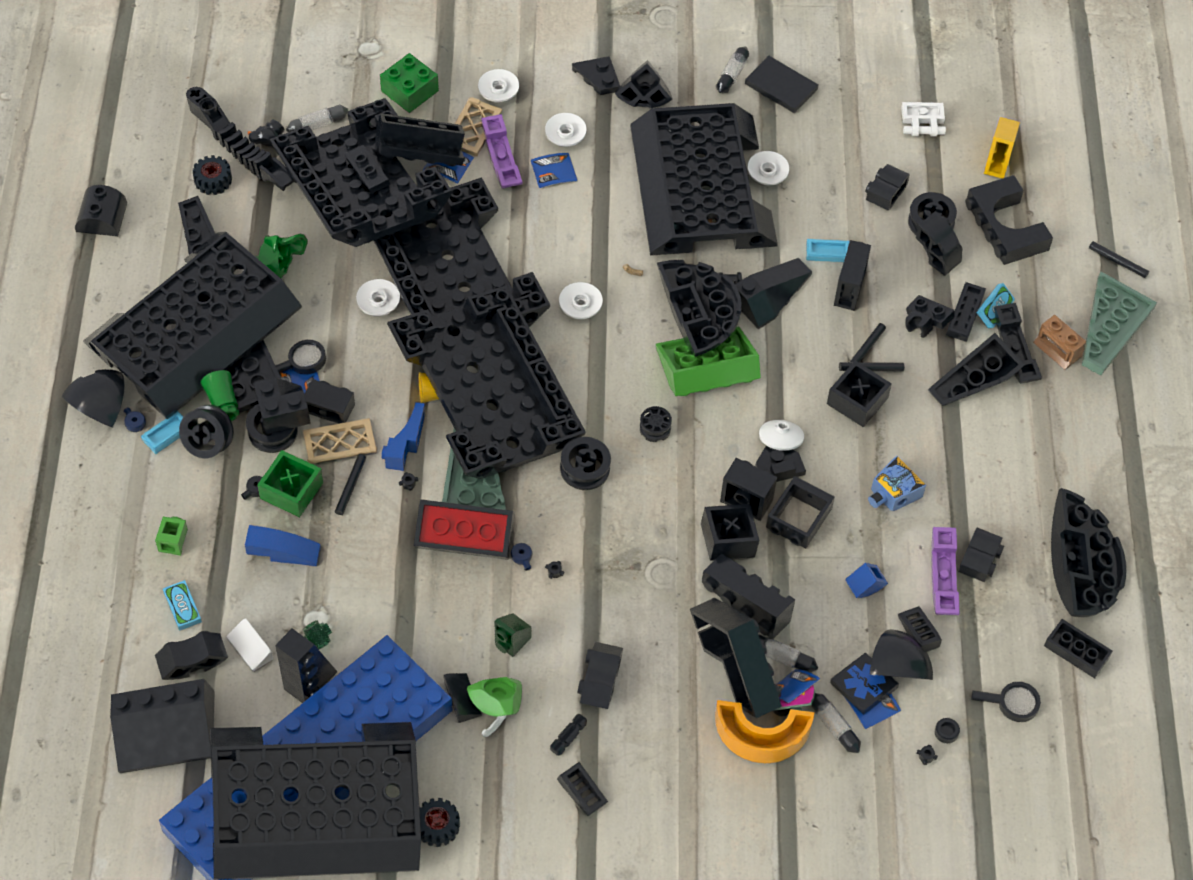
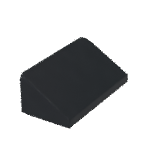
M467 673L443 675L448 695L452 698V706L458 723L482 716L481 711L473 704L469 697L467 687L471 683Z

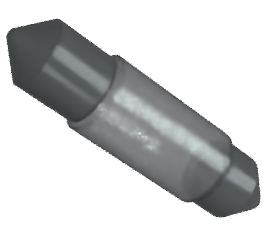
M339 104L306 114L292 120L287 126L286 131L291 132L308 125L311 130H315L345 118L348 108Z

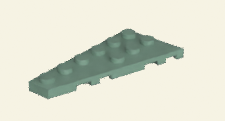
M1100 271L1097 278L1082 365L1101 376L1155 309L1157 302Z
M450 448L442 502L506 510L498 473L483 479L466 476L452 448Z

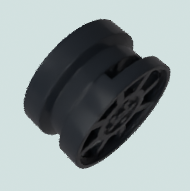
M659 406L645 409L640 417L641 435L650 442L667 439L670 435L672 424L670 413L665 408Z

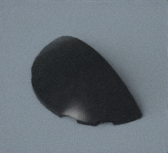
M684 260L657 262L673 316L691 353L695 357L707 353L730 337L738 325L742 310L741 297L733 281L726 274L722 276L715 272L713 266L698 262L697 265L686 264Z
M1060 488L1055 503L1051 531V558L1056 587L1066 610L1071 616H1095L1114 605L1118 600L1116 597L1119 591L1125 586V554L1119 537H1113L1109 530V521L1099 509H1091L1084 503L1085 498L1079 494Z

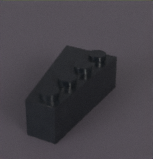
M720 554L703 571L702 583L709 592L717 594L722 602L755 619L759 625L760 633L764 636L767 635L773 640L791 622L795 599L789 595L786 598L779 594L780 589L773 585L770 588L765 586L761 577L756 574L749 576L746 574V569L724 554Z
M293 628L275 645L284 690L301 703L305 702L326 685L337 673V670L319 649Z

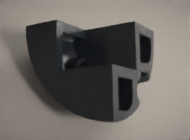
M648 60L635 70L615 92L619 99L633 107L656 108L673 99L665 82Z
M96 370L94 374L84 378L79 377L73 381L64 391L62 397L81 413L113 428L123 401L124 376L122 372L116 370Z
M889 629L877 641L872 656L870 675L933 680V669L929 655L921 648L913 636L903 631Z

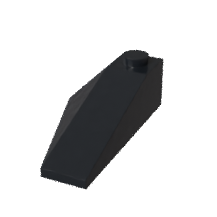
M796 258L749 275L735 284L741 297L742 313L757 329H760L776 319L780 310L790 302V298L794 293L799 291L812 275V271L800 258Z
M994 333L933 384L928 391L943 407L1009 380L1025 365L1002 339Z

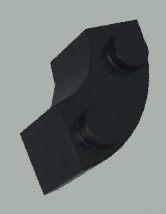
M935 211L919 224L916 239L925 248L929 264L945 276L961 263L963 248L951 228L949 220Z
M201 631L189 639L166 643L155 654L162 680H175L190 677V672L204 669V672L225 661L228 655L220 633Z
M595 642L593 648L588 649L585 663H589L584 680L580 679L577 694H581L580 703L605 709L609 708L621 663L622 647Z

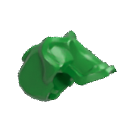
M302 233L283 238L278 235H265L256 258L279 278H282L292 263V255L304 254L308 239Z

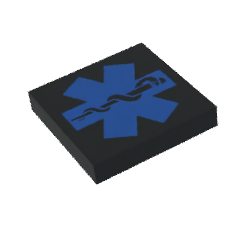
M866 652L832 677L830 681L863 715L894 692L899 686V683L892 676L870 675L872 658Z

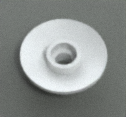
M494 69L481 76L478 82V89L480 94L487 100L504 102L512 99L518 93L519 81L510 71Z
M572 113L556 114L547 121L545 126L547 138L552 143L565 147L580 143L585 138L587 131L583 119Z
M762 151L750 158L747 170L754 181L763 185H776L787 178L789 164L782 155L776 152Z
M374 279L364 283L359 288L356 300L359 308L366 314L383 316L397 308L400 302V293L392 282Z
M584 282L572 283L566 286L559 296V305L562 311L575 319L593 317L600 311L603 303L600 291L595 286Z
M786 420L768 421L759 430L761 441L768 447L776 450H793L798 448L804 441L802 429L795 423Z

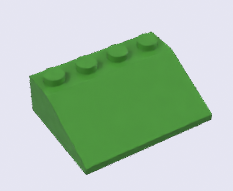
M736 327L731 336L718 347L696 357L691 353L683 338L656 343V349L668 384L675 396H687L690 393L699 391L707 392L713 388L730 387L732 384L749 383L761 378L759 354L740 327Z

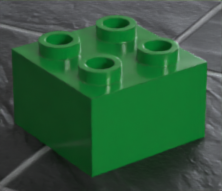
M408 53L380 74L381 92L408 113H411L439 91L438 74Z
M281 450L258 483L260 499L300 518L323 484L322 469Z

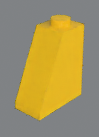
M1003 117L999 118L984 174L998 178L1005 177L1020 122Z

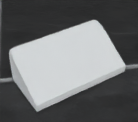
M246 618L226 636L253 672L273 660L271 650Z

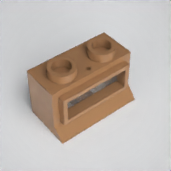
M1054 314L1041 325L1039 335L1033 343L1066 370L1082 357L1086 341Z

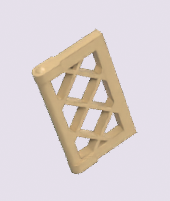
M469 97L455 124L461 125L464 119H468L470 125L464 126L463 130L473 129L475 136L466 139L464 137L461 148L463 152L478 156L486 141L484 131L479 135L476 128L482 127V122L473 124L470 117L481 115L484 118V113L488 112L493 114L492 116L502 113L501 108ZM471 106L478 108V111L468 113ZM478 140L475 147L467 144L469 142Z
M370 418L303 430L308 455L307 461L311 464L358 456V454L377 453ZM365 427V431L362 435L353 431V429ZM345 431L340 439L331 435V433ZM349 433L359 438L353 446L344 442ZM323 435L317 443L311 440V437ZM326 438L336 442L331 450L321 446ZM362 441L369 445L368 447L357 448ZM339 445H342L349 449L346 451L334 453V451L339 447ZM317 449L327 453L324 455L314 456V453Z

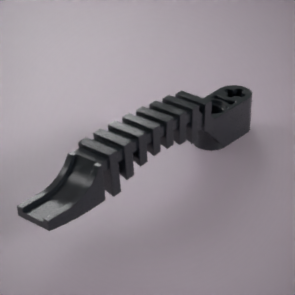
M197 86L187 90L186 97L191 113L208 126L213 133L214 139L219 140L220 145L226 147L229 153L232 152L235 159L238 158L239 162L245 165V168L251 169L252 174H257L258 179H263L264 182L267 180L271 181L282 191L295 182L286 166L275 157L272 158L270 152H266L263 149L260 150L258 146L255 148L254 143L250 142L249 144L246 136L243 138L242 132L236 130L233 122H229L216 99L208 92Z

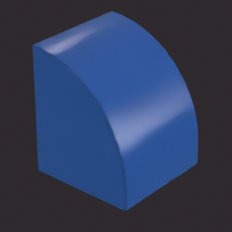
M866 562L845 579L856 598L870 596L888 584L878 566Z

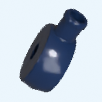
M129 407L125 408L123 411L126 414L124 420L125 427L130 432L143 430L146 425L144 415L138 411L132 412Z
M525 543L514 545L511 550L512 560L516 564L523 565L524 570H530L532 566L529 562L533 555L531 547Z

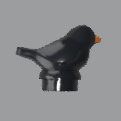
M272 119L265 126L258 127L256 131H248L249 141L254 144L272 146L270 139L281 135L285 129L278 121Z

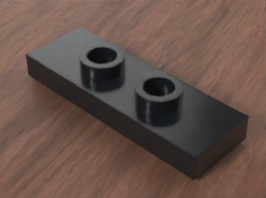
M364 145L344 154L346 160L371 194L390 185L388 178Z
M965 282L954 311L955 317L949 324L946 336L967 342L986 288Z

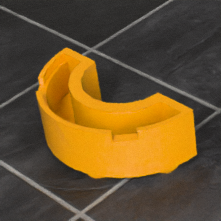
M717 700L715 724L724 744L736 755L752 762L775 763L793 756L804 746L811 731L815 712L790 709L787 719L782 724L774 728H761L753 725L746 719L742 712V703Z

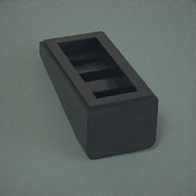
M920 606L898 613V617L907 634L913 636L924 651L928 652L940 647L942 639ZM915 614H917L918 616L917 618L912 620L907 619V617H910ZM921 622V625L915 627L912 626V624ZM925 629L924 632H921V633H919V634L916 632V631ZM925 636H928V637H929L928 639H925V640H922V639H921L922 637H925Z
M580 762L573 765L557 778L561 786L587 816L608 802ZM574 775H577L579 777L574 782H571L569 780ZM583 782L585 786L577 791L575 786ZM589 789L592 793L583 799L581 794ZM596 797L598 799L591 806L587 805V802L592 798Z

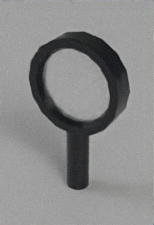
M306 339L299 341L289 350V360L275 366L278 373L291 368L299 374L308 375L322 369L326 363L325 349L320 342Z
M1025 682L1007 684L1001 691V694L973 690L971 700L999 704L1003 715L1015 722H1027L1033 719L1038 713L1041 704L1040 695L1037 690Z

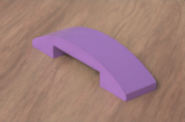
M502 114L481 118L488 151L501 188L522 185L518 166L515 165L508 142L507 130Z
M933 527L932 592L936 615L960 614L956 575V528Z

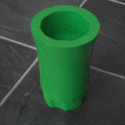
M219 370L207 374L202 378L201 386L206 392L211 405L222 409L231 421L237 419L239 411L233 390L231 373Z

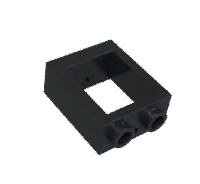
M850 240L839 276L833 306L855 311L867 269L871 245Z
M794 476L769 513L766 528L775 535H781L789 539L796 546L807 548L832 510L835 496ZM792 497L820 511L807 533L779 519Z

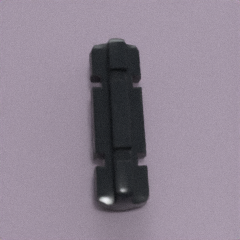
M576 714L572 719L573 722L569 723L559 734L558 740L555 739L550 745V750L554 754L560 756L565 751V747H568L580 733L579 730H582L587 725V719L583 715Z

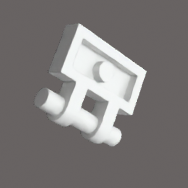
M902 102L903 123L911 124V126L903 127V134H911V136L929 134L930 137L945 135V126L937 125L944 124L943 103ZM919 124H929L930 126H919Z

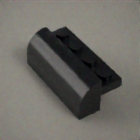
M380 113L376 129L375 151L387 158L402 157L409 161L417 159L424 160L430 164L438 162L448 166H463L464 156L461 148L465 133L462 125Z

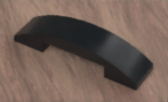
M1016 303L995 306V318L1000 338L1025 365L1015 374L1016 379L1020 384L1041 380L1042 376L1036 359L1031 357L1020 326L1022 319Z

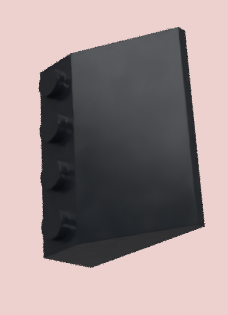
M205 679L111 694L110 719L119 773L211 759L210 728H214L215 691Z

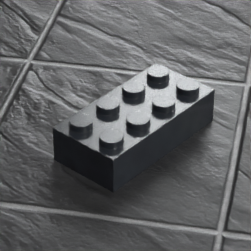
M1063 619L1060 620L1044 644V647L1094 679L1113 652Z

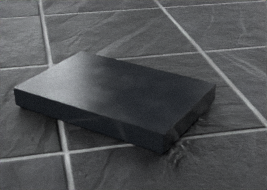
M768 56L745 79L747 86L793 113L818 90L819 85L771 56Z

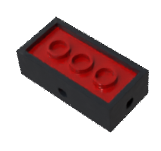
M420 499L414 546L418 549L509 560L515 514L510 510Z

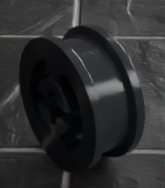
M927 192L917 196L910 206L908 217L910 230L916 235L919 224L935 211L941 216L943 214L949 220L951 228L954 229L957 216L954 202L949 197L936 192ZM924 211L923 219L919 216V213Z
M258 404L247 415L246 427L250 442L260 451L267 453L281 452V450L289 448L297 438L298 427L266 434ZM260 423L262 425L263 434L257 431V427Z
M202 405L183 417L179 426V435L183 446L189 453L198 458L208 459L230 446L234 436V428L231 419L222 409L214 405ZM198 418L206 419L202 423H198ZM213 439L215 440V445L207 444Z
M579 437L571 440L565 445L561 453L560 473L567 484L579 490H592L600 487L607 480L610 473V451L604 443L592 437ZM576 456L575 468H574V467L570 464V461H571L572 458H574V457ZM597 459L600 462L601 466L595 471Z

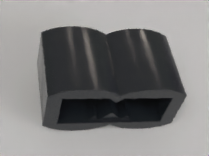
M885 165L884 168L878 170L875 180L868 183L865 193H867L866 200L889 211L907 187L910 174L892 165Z
M977 527L958 572L985 582L987 576L992 577L997 565L993 561L995 557L1000 559L1005 547L1001 545L1003 537Z

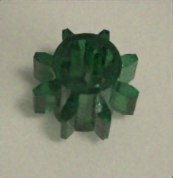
M315 620L303 628L305 634L303 637L312 642L318 649L325 647L331 641L328 635L332 631L327 623H319L318 620Z

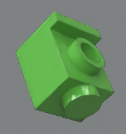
M163 516L155 539L158 552L181 556L182 546L188 531L186 520L175 516L171 518Z

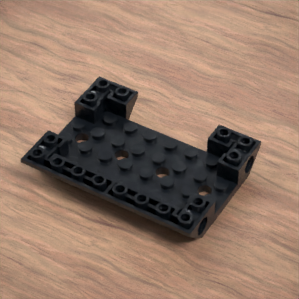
M386 98L347 111L350 125L340 127L328 133L315 136L308 125L270 139L273 148L330 236L335 240L354 247L435 218L453 194L452 189L435 166L415 173L416 185L397 157L387 158L380 155V153H376L375 137L380 113L398 116ZM361 145H364L390 182L389 186L373 194L368 193L369 190L344 155Z
M735 103L652 108L630 124L650 256L693 253V243L698 241L733 239L735 250L778 246L772 211L753 200L751 196L743 150L759 149L753 115ZM697 122V123H699L700 125H699V126H693V125H691V123ZM697 154H704L706 157L700 158V157H697L696 155H697ZM709 186L712 189L704 190L701 187ZM708 219H715V220L718 221V222H716V223H710V222H708L707 220H708Z
M482 177L451 187L453 194L435 218L374 240L410 315L428 309L431 316L464 307L467 297L502 286H507L529 327L550 308V303L533 272L513 278V288L511 287L481 228L498 212V206ZM430 223L437 225L435 228L426 227ZM445 255L453 256L450 260L443 259L442 257ZM461 287L470 288L467 292H462L459 289ZM447 330L449 335L458 336L455 330Z
M217 232L184 259L187 264L126 313L115 314L83 340L111 368L115 366L132 381L138 393L166 419L170 418L203 390L201 386L203 377L214 371H226L302 308V305L284 281L227 232ZM237 269H243V270H244V271H243L241 274H239V275L233 274L234 271L237 270ZM202 297H210L208 301L200 302ZM169 324H176L174 329L166 330ZM135 352H142L137 358L131 357Z
M507 286L467 297L464 307L431 316L427 309L388 321L387 325L405 360L423 367L456 432L447 434L446 438L466 476L483 479L562 451L568 442L586 434L584 427ZM447 330H455L458 336L449 335ZM473 366L477 369L478 372H469L467 370V367ZM486 404H495L497 410L489 409ZM506 441H514L517 444V448L509 447Z
M412 723L361 724L362 742L274 745L263 744L261 727L210 728L214 880L419 871L421 830L416 740ZM390 785L396 786L399 789V796L395 798L389 797L385 791L386 787ZM339 787H344L348 790L349 797L344 800L338 799L335 796V790ZM293 789L297 792L298 798L292 802L287 801L283 796L284 791ZM235 791L244 792L246 794L245 802L235 803L232 800V794Z

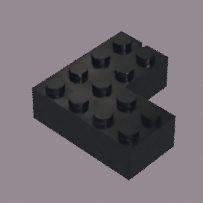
M716 598L690 608L697 629L708 624L712 625L699 631L698 635L704 652L723 663L735 702L742 703V709L756 719L782 707L779 699L781 692L778 686L774 684L772 678L774 671L767 662L765 656L767 649L764 643L760 641L758 635L760 628L757 621Z

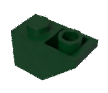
M514 613L499 617L494 621L496 647L502 653H508L514 657L531 639L532 627Z

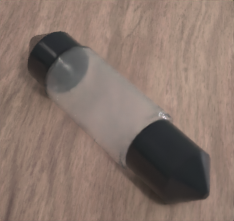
M746 46L737 48L725 66L716 84L719 93H728L743 70L749 57V51Z
M758 634L760 641L764 643L767 649L766 657L791 668L810 673L818 670L815 658L770 637L767 638Z
M815 693L811 706L816 711L817 716L847 752L859 753L861 741L852 731V727L824 694Z

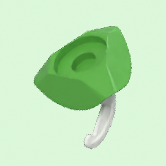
M509 677L485 679L467 687L470 699L480 711L487 715L498 717L488 729L482 731V736L488 737L496 731L506 718V715L517 714L520 709L522 684L517 679Z

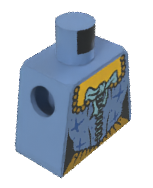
M896 456L874 478L871 487L873 494L868 497V501L874 508H878L884 503L891 511H895L921 499L924 495L926 484Z

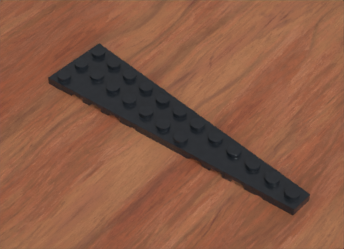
M199 196L178 203L189 255L215 235V231ZM204 296L200 299V302H206L210 297ZM264 340L226 370L231 373L239 413L252 409L258 404L254 382L272 378L281 379Z

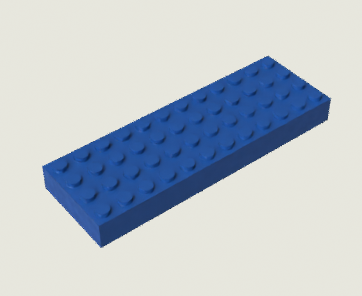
M386 635L263 735V744L362 742L361 724L411 722L415 740L417 741L453 711L452 698ZM210 778L159 819L162 832L206 880H214L212 779ZM339 787L335 790V796L338 799L344 800L349 797V792L346 788ZM287 789L283 793L287 801L292 802L298 798L297 792L293 789ZM235 791L232 794V800L235 803H243L246 800V794L242 791ZM251 878V879H228V880H252L253 878Z

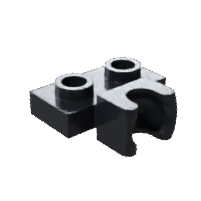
M918 295L906 307L908 316L905 319V325L908 332L920 328L922 331L920 335L924 338L933 330V326L943 329L955 317V312L949 307Z

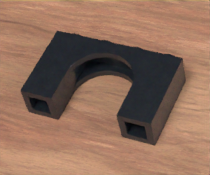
M1015 175L970 188L965 200L966 207L972 211L977 225L981 226L986 240L991 243L996 257L1000 258L1003 265L1049 251L1053 240L1044 222L1021 229H1013L1002 225L996 219L995 212L1020 204L1024 190Z

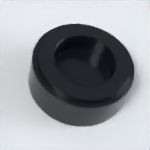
M951 718L939 720L935 727L936 738L947 744L956 741L960 733L959 724Z

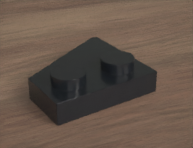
M610 56L572 63V71L581 74L583 80L588 85H591L599 95L615 93L620 87Z

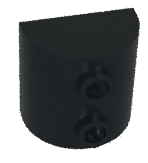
M93 185L88 187L82 200L75 231L118 237L127 206L126 197L119 190L110 186Z

